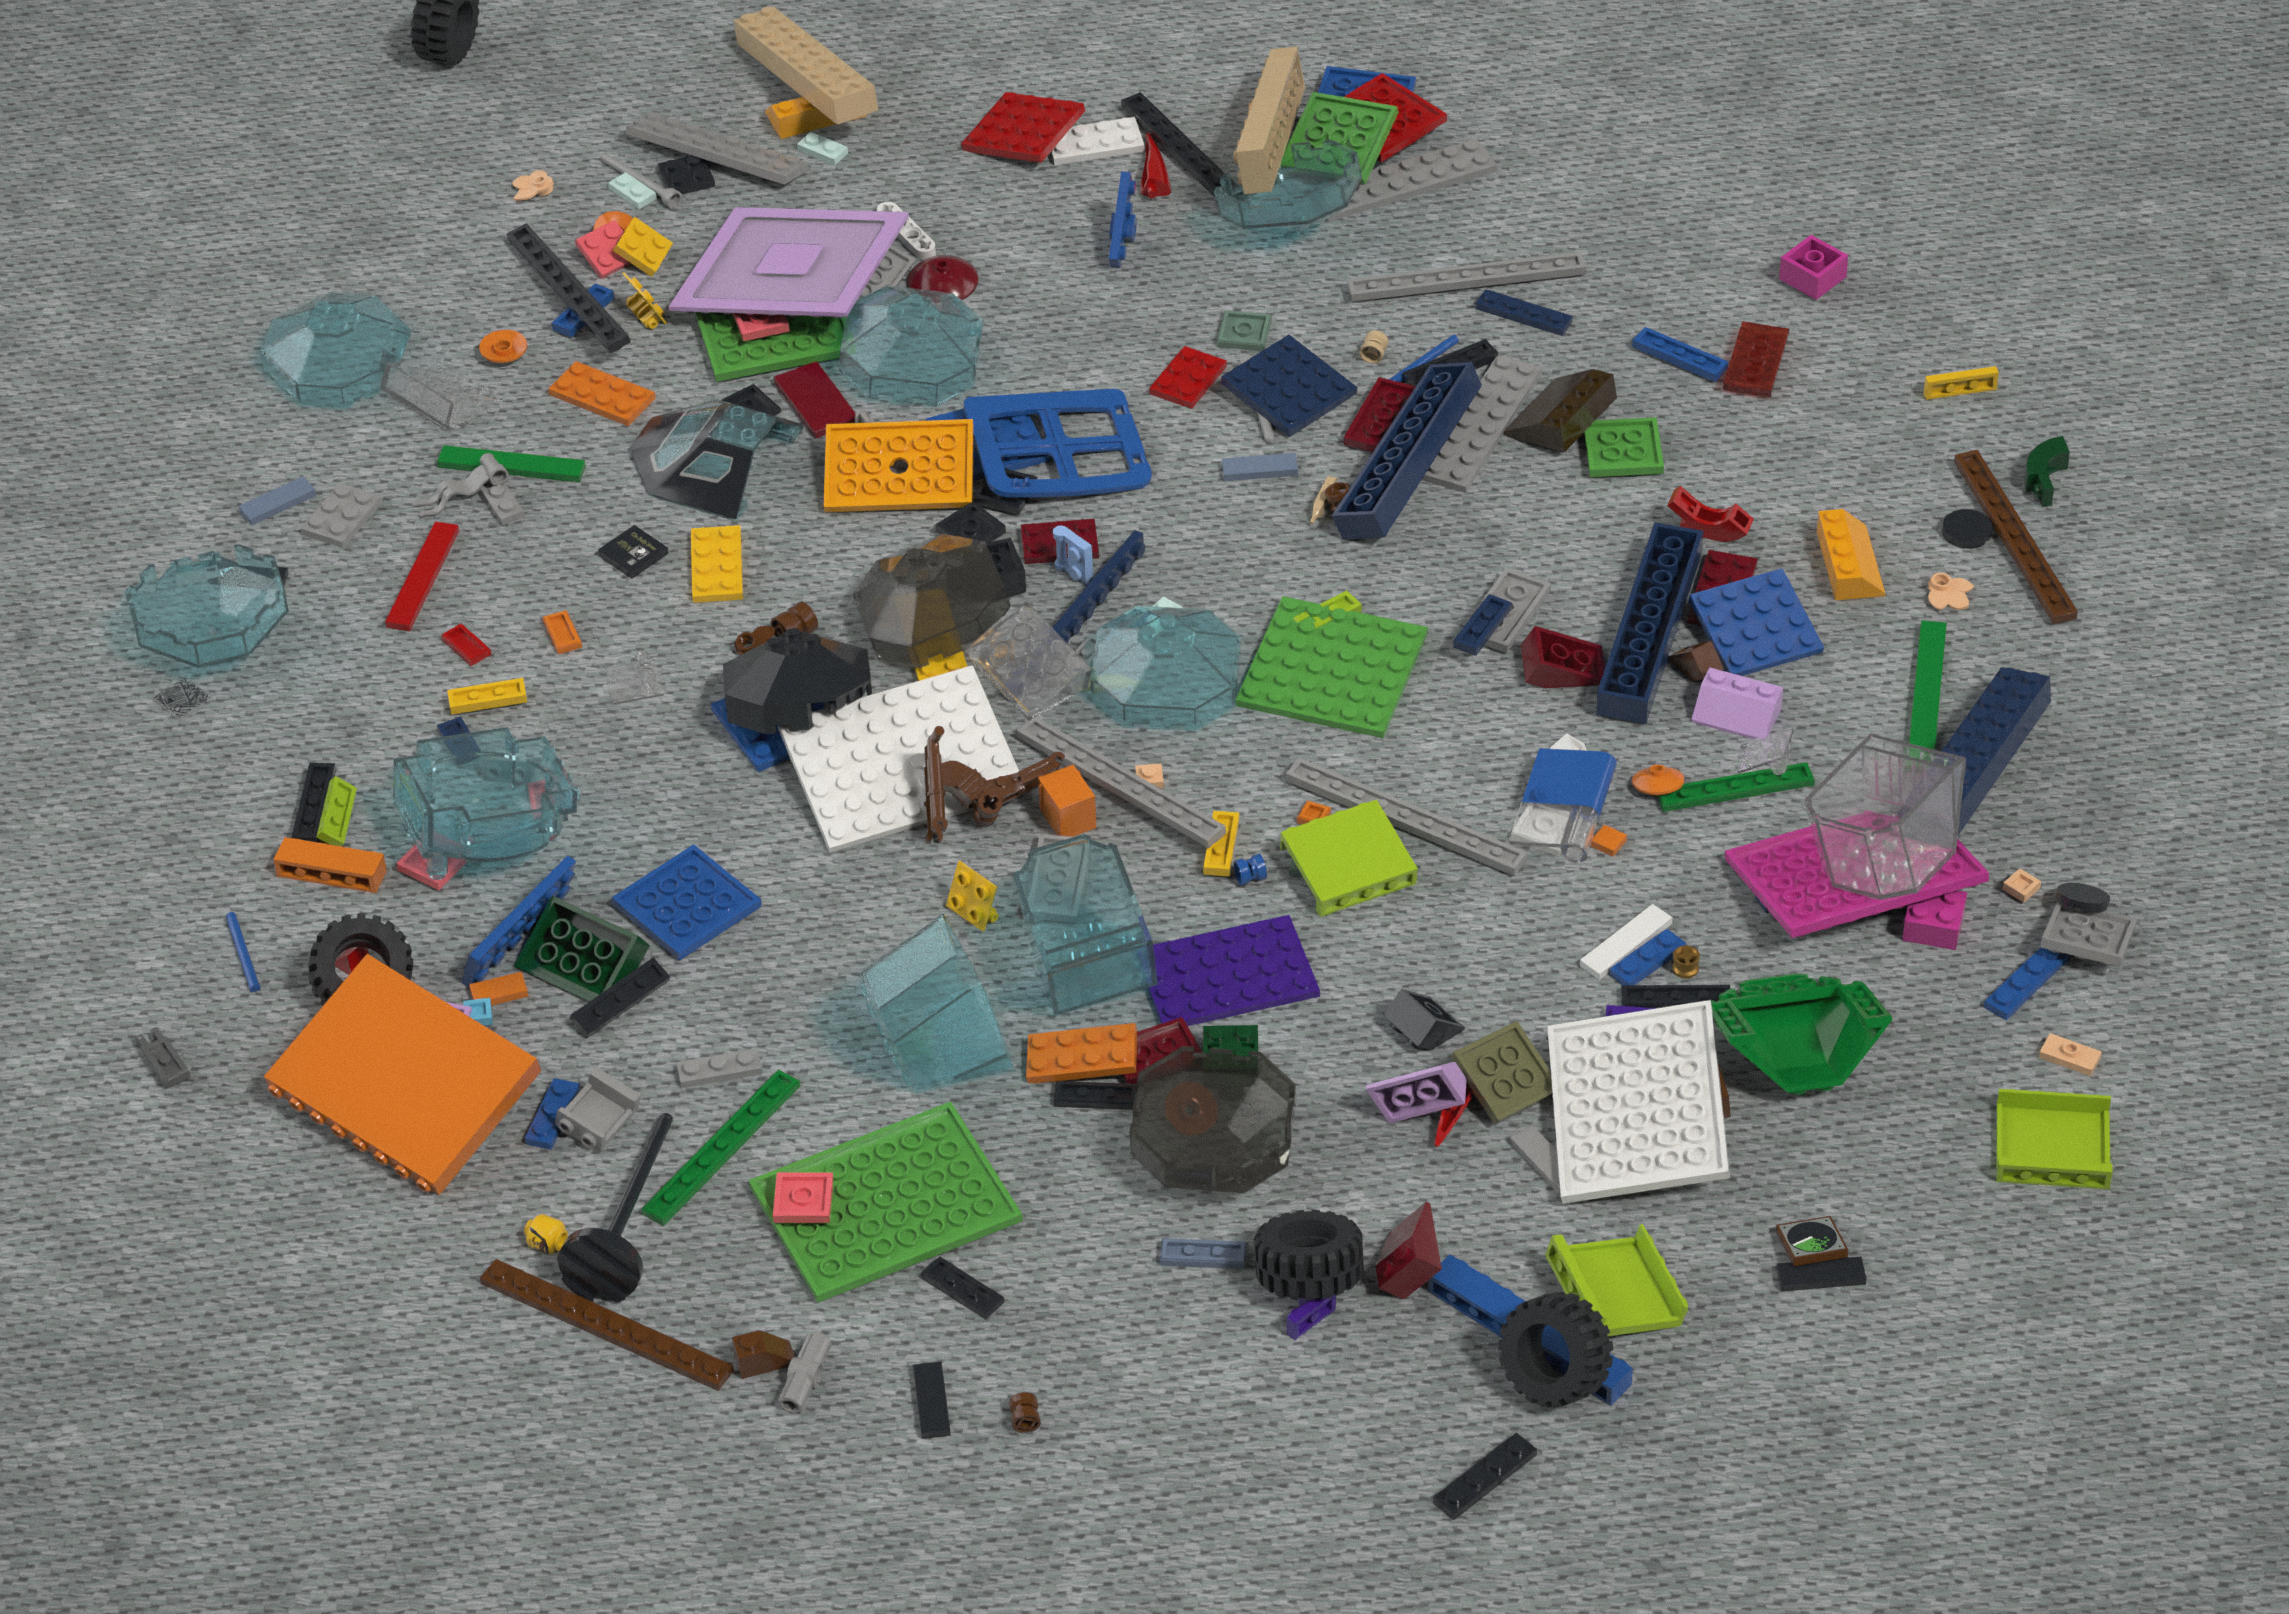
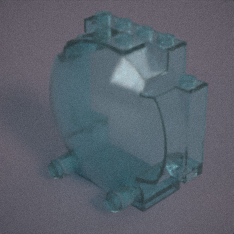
M507 727L417 740L415 756L393 759V804L404 822V831L407 836L412 837L423 859L427 858V873L429 877L435 880L443 879L448 873V857L471 862H502L526 857L544 849L549 845L550 841L558 837L562 830L563 822L568 821V814L577 813V802H580L581 798L578 786H574L571 774L566 772L562 759H558L554 746L549 744L545 736L517 740L515 736L511 735Z

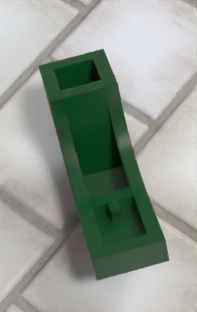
M2063 436L2051 438L2040 443L2031 451L2027 459L2024 480L2026 492L2033 491L2035 499L2039 498L2042 507L2052 506L2054 487L2049 475L2068 469L2070 451Z

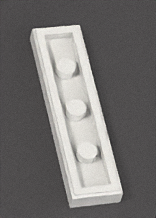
M1654 904L1650 905L1580 960V967L1598 980H1601L1609 973L1612 966L1672 924L1673 917Z

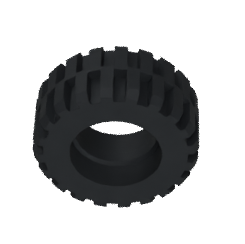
M416 0L417 3L413 10V19L411 20V44L414 52L418 57L427 61L449 66L460 63L462 58L466 57L467 51L470 50L472 40L476 35L479 0Z
M357 913V918L353 919L348 914L342 916L341 921L338 923L336 920L330 922L327 930H321L317 935V941L312 945L309 958L308 978L309 983L312 984V992L315 998L320 997V1004L323 1006L344 982L335 971V962L338 955L343 951L354 947H365L375 951L383 958L386 966L411 980L413 970L412 950L410 944L405 943L406 936L402 931L396 932L394 930L395 925L390 921H387L386 924L382 923L380 916L373 915L372 919L365 918L366 913Z
M1299 1210L1291 1214L1287 1212L1281 1214V1217L1269 1219L1268 1223H1264L1255 1234L1254 1251L1257 1280L1270 1293L1275 1292L1279 1297L1284 1298L1287 1296L1293 1300H1299V1298L1306 1300L1330 1298L1331 1295L1335 1294L1337 1296L1343 1294L1345 1290L1352 1289L1363 1275L1362 1232L1353 1220H1349L1342 1214L1336 1215L1335 1212H1320V1210L1305 1212L1304 1210Z
M1553 1292L1522 1302L1516 1306L1514 1311L1508 1314L1506 1317L1507 1323L1502 1325L1500 1331L1503 1339L1498 1340V1350L1502 1351V1357H1499L1501 1366L1504 1365L1507 1371L1505 1376L1508 1382L1512 1381L1515 1384L1513 1388L1519 1395L1524 1393L1526 1400L1533 1404L1538 1402L1541 1407H1563L1589 1397L1590 1394L1595 1393L1601 1388V1383L1605 1382L1609 1375V1371L1606 1369L1612 1367L1613 1357L1610 1356V1351L1613 1350V1342L1608 1339L1609 1328L1607 1325H1603L1601 1321L1603 1317L1599 1311H1593L1591 1309L1593 1305L1586 1299L1579 1301L1580 1297L1576 1294ZM1546 1325L1555 1328L1564 1337L1568 1345L1570 1362L1566 1374L1554 1369L1544 1355L1542 1334Z

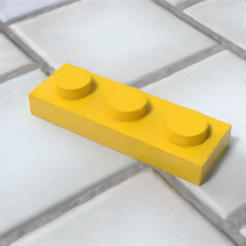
M1993 366L1925 376L1923 394L1926 400L1997 390L1999 372L1997 367Z
M523 678L447 690L451 715L527 703Z
M1213 811L1212 819L1225 825L1226 834L1210 848L1206 849L1203 875L1230 877L1240 820L1239 812Z

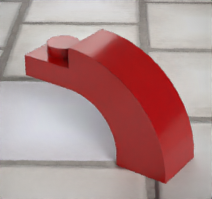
M1682 486L1677 487L1673 491L1667 504L1675 514L1682 518L1680 527L1704 531L1703 538L1719 542H1729L1743 538L1748 534L1754 520L1752 516L1736 503L1725 509L1708 507L1699 502Z

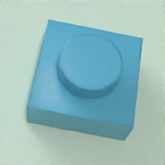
M490 998L463 1001L464 1006L472 1007L470 1014L472 1019L484 1026L493 1025Z

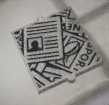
M186 676L172 685H167L165 690L152 697L154 702L180 722L191 714L199 712L202 707L214 700L211 695Z

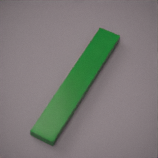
M443 445L437 460L438 468L473 471L481 465L480 458L484 454L490 453L499 464L505 467L509 475L579 483L586 468L585 460L447 445Z
M1804 762L1684 783L1675 792L1656 796L1662 811L1667 812L1814 786L1815 779L1808 763Z

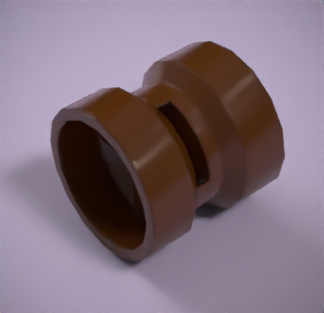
M1345 482L1331 484L1325 490L1326 498L1331 502L1330 509L1332 514L1349 490V486Z
M1029 1392L1017 1393L1009 1400L1010 1412L1013 1414L1011 1417L1012 1427L1017 1432H1031L1040 1427L1041 1420L1037 1411L1039 1407L1038 1400L1034 1394Z

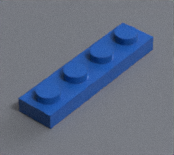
M1644 327L1632 342V347L1714 382L1728 369V361L1647 327Z
M2040 947L1985 1000L1984 1008L2007 1020L2070 959V954L2062 952L2053 953L2048 949Z

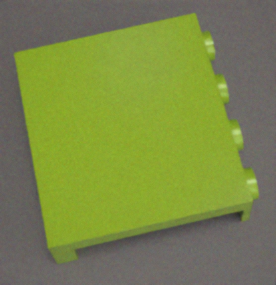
M1377 799L1360 803L1344 811H1337L1320 819H1313L1296 827H1289L1281 832L1280 849L1281 851L1287 849L1316 899V911L1320 917L1417 883L1418 868Z
M1999 1089L1996 1105V1182L2110 1189L2113 1173L2112 1164L2110 1163L2109 1110L2111 1096Z
M1639 1224L1635 1237L1568 1245L1562 1234L1552 1235L1545 1256L1565 1294L1573 1293L1580 1297L1579 1301L1586 1299L1593 1305L1591 1309L1593 1311L1598 1310L1603 1317L1601 1319L1603 1325L1608 1326L1610 1331L1608 1336L1674 1328L1682 1325L1684 1317L1688 1312L1687 1300L1682 1296L1675 1278L1671 1276L1665 1265L1664 1258L1659 1254L1652 1236L1648 1234L1643 1224Z

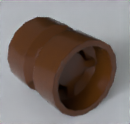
M802 601L788 608L787 612L784 611L775 616L770 621L771 627L776 629L775 637L791 628H797L800 632L812 633L818 629V620L814 611L808 604Z

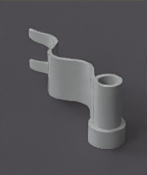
M486 453L480 458L481 465L475 468L465 480H443L438 485L433 497L425 501L413 502L412 505L417 507L435 504L443 493L441 502L436 508L419 513L421 517L439 514L444 510L448 499L452 495H473L489 480L493 485H502L509 477L508 471L502 464L497 462L492 454Z

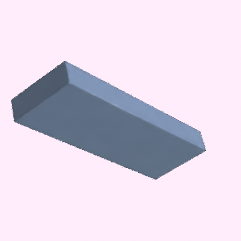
M1295 453L1222 458L1224 481L1298 476Z
M302 476L239 505V511L252 526L315 497L316 491L305 477Z
M1162 1238L1160 1266L1245 1269L1247 1242Z

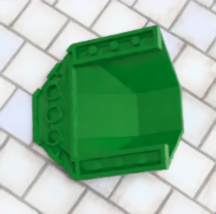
M1802 973L1745 980L1739 983L1740 989L1735 991V989L1730 988L1719 995V1001L1710 1000L1713 1021L1728 1042L1787 1093L1795 1095L1804 1094L1807 1090L1812 1089L1829 1091L1834 1086L1843 1085L1892 1022L1891 1014L1865 983L1853 981L1852 984H1842L1839 978L1824 976L1819 977V981H1816L1814 978H1808V974Z

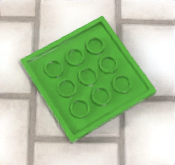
M1312 92L1285 149L1280 169L1365 185L1398 115L1397 106Z

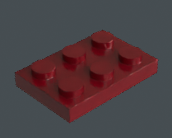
M1095 518L1021 524L1025 565L1055 562L1057 551L1053 529L1057 526L1067 527L1092 545V559L1099 558Z
M1183 1017L1137 1031L1136 1073L1121 1075L1126 1084H1137L1203 1062V1052Z

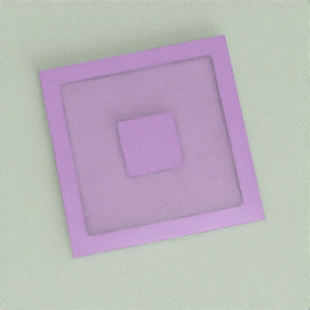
M735 207L669 305V311H679L682 313L689 311L702 313L722 312L724 314L745 313L747 315L767 314L770 316L780 314L790 316L847 317L908 219L909 213Z

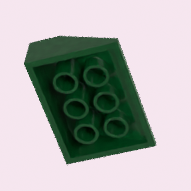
M552 896L514 966L590 1002L636 970L650 945L640 936Z

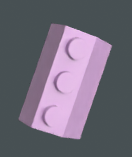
M1709 668L1701 684L1691 722L1766 742L1782 709L1783 687Z
M1451 1062L1366 1085V1091L1389 1123L1465 1104L1466 1077L1456 1062Z

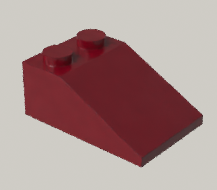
M1534 626L1521 643L1525 683L1546 689L1600 685L1605 671L1602 645L1538 626Z
M1428 1202L1421 1205L1389 1232L1375 1265L1379 1289L1401 1299L1409 1297L1442 1269L1431 1204Z

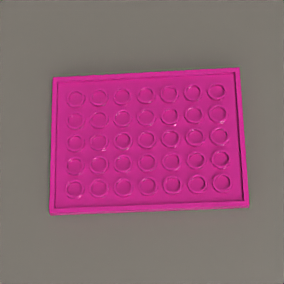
M1907 799L1725 850V860L1791 938L1802 937L1808 933L1826 930L1832 926L1850 923L1870 915H1878L1884 911L1902 908L1908 904L1926 901L1932 897L1950 894L1967 887H1975L1978 884L1989 881V872L1957 838L1951 846L1901 836L1900 809Z

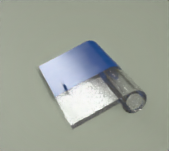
M1539 748L1509 838V844L1558 847L1568 861L1572 863L1585 861L1617 765L1615 757L1602 751Z

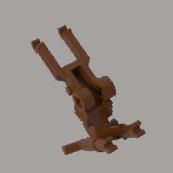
M936 726L927 740V745L924 747L926 797L924 806L926 807L927 815L926 842L930 844L932 836H936L937 843H941L943 839L942 832H945L948 827L944 809V796H946V792L951 793L967 811L973 810V819L978 825L988 827L995 823L1002 804L1038 788V777L1059 770L1061 764L1056 762L1055 759L1063 761L1065 755L1062 752H1054L1050 757L1017 773L986 780L976 769H972L961 762L950 760L942 763L939 741L945 730L942 726Z

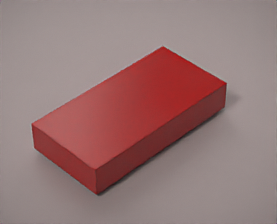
M462 623L441 634L442 641L470 666L492 655L491 649Z

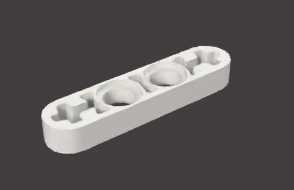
M884 202L877 207V211L903 212L892 202ZM908 217L905 226L901 228L896 238L918 259L924 260L935 256V242ZM909 236H917V238H914V239H909V238H907V237H909Z

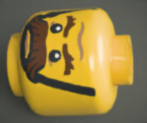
M545 1214L537 1215L533 1220L530 1219L524 1229L528 1246L549 1255L553 1254L556 1250L560 1251L563 1242L568 1237L564 1222Z

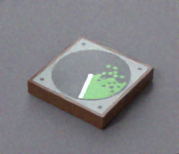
M1831 1216L1776 1225V1234L1793 1266L1848 1257V1248Z

